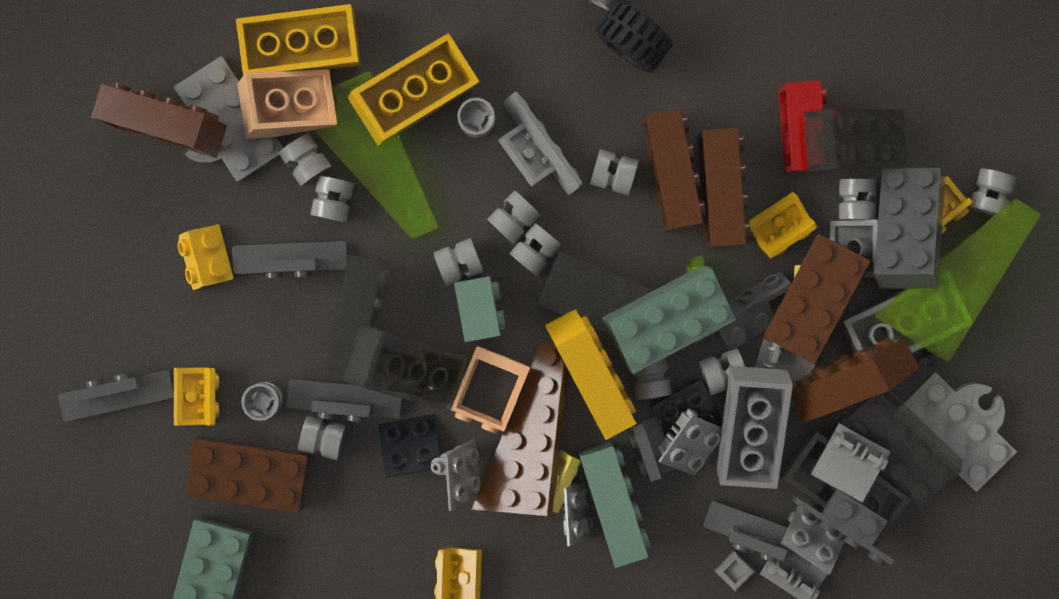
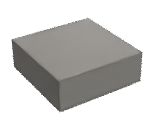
M735 551L714 570L735 592L755 572Z

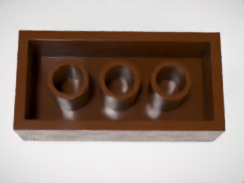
M114 82L113 87L101 84L91 118L122 131L217 159L227 129V125L218 121V115L207 112L208 110L195 105H190V107L182 105V102L171 98H158L155 94L139 90L137 92L130 90V87Z
M680 109L646 115L642 123L664 232L702 224V218L706 217L704 201H698L696 190L700 189L701 185L698 172L692 171L691 162L695 160L692 143L687 144L685 134L689 132L687 115H681Z
M738 128L702 130L697 136L701 192L706 209V217L703 218L705 248L746 244V239L750 238L749 221H744V210L748 209L747 192H742V182L746 181L745 163H740V153L744 152L743 134H738Z
M817 234L763 337L813 364L818 363L872 261L821 234Z
M890 337L876 343L874 345L875 348L863 347L853 353L854 357L848 358L847 355H843L832 361V366H827L826 363L821 364L811 370L812 376L807 374L795 381L797 386L792 389L791 401L803 423L890 391L917 371L920 367L904 337L894 341Z
M197 437L192 442L185 496L299 513L303 509L311 454Z

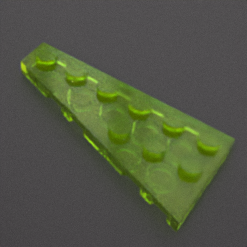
M367 71L332 87L337 125L314 131L412 239H415L439 227L399 135L378 146L348 99L352 90L373 78L371 71Z
M1013 199L990 218L987 223L940 260L938 288H907L873 316L942 360L949 362L1041 214L1018 199Z

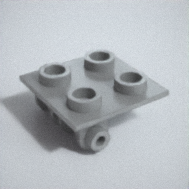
M763 339L754 368L788 370L793 383V389L797 386L795 383L797 379L807 374L812 376L811 370L814 369L815 364L772 341ZM790 401V406L795 408L793 402Z
M688 409L686 412L683 411L676 424L679 427L673 425L671 428L677 435L668 432L667 437L658 446L656 456L659 458L660 463L695 476L703 467L714 448L720 443L722 427L698 418L696 412Z
M838 424L811 474L863 502L880 470H884L890 451Z
M475 439L447 451L441 457H436L431 462L432 472L438 475H446L449 511L477 496L480 490L481 482L477 470L479 454L476 449Z
M588 481L578 484L572 482L569 487L564 488L565 506H562V509L565 510L563 518H566V520H563L564 535H567V546H572L591 538L594 524L589 511L592 494L588 488Z
M793 511L788 518V521L791 523L781 543L827 574H831L846 536L838 530L835 534L830 533L820 526L822 520L814 515L809 519L798 511Z
M785 557L784 561L777 559L776 563L767 561L760 575L797 599H816L820 593L818 588L827 576V573L814 564L808 566Z

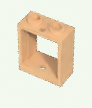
M477 345L451 408L452 411L456 412L455 417L471 423L472 419L483 423L481 428L497 434L498 430L505 431L530 366ZM479 360L519 375L501 420L462 405Z

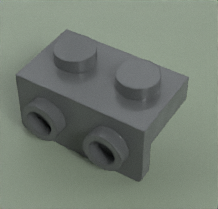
M656 416L637 422L636 425L632 426V432L628 433V437L633 450L639 449L642 459L637 460L642 477L648 476V479L652 482L661 479L662 474L674 471L675 468L660 463L659 458L656 456L658 446L665 439Z

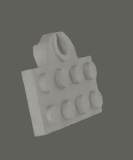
M220 56L175 85L174 88L186 106L195 105L208 110L207 112L218 115V121L227 125L217 159L190 150L185 155L189 159L201 164H213L223 160L237 183L279 157V152L283 147L276 137L245 139L237 85L239 81L223 57Z
M934 372L894 412L977 492L1017 453L997 433L1003 424L1005 416L1003 400L1001 396L997 395L993 398L991 407L981 409L978 403L979 398L983 394L990 393L991 387L971 382L961 385L954 391Z

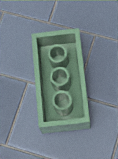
M703 265L601 318L625 369L633 374L736 321L712 268Z
M490 276L454 283L464 341L469 342L501 336V329L506 328L504 311H498L496 300L501 299L499 283L497 281L493 282Z
M608 442L580 451V459L614 567L617 568L648 558L646 550L651 549V545L645 529H639L637 523L643 521L636 501H630L629 495L633 494L634 491L628 475H622L620 467L625 466L619 447L614 448L612 443Z
M203 516L194 519L173 599H236L254 530Z

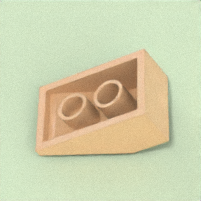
M329 69L245 73L237 84L245 139L272 138L337 125Z

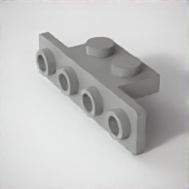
M518 92L511 94L503 102V106L518 126L498 140L531 187L552 173L568 195L572 194L583 185L578 172L567 162L561 148L554 144L547 134L545 126L536 119L527 101Z

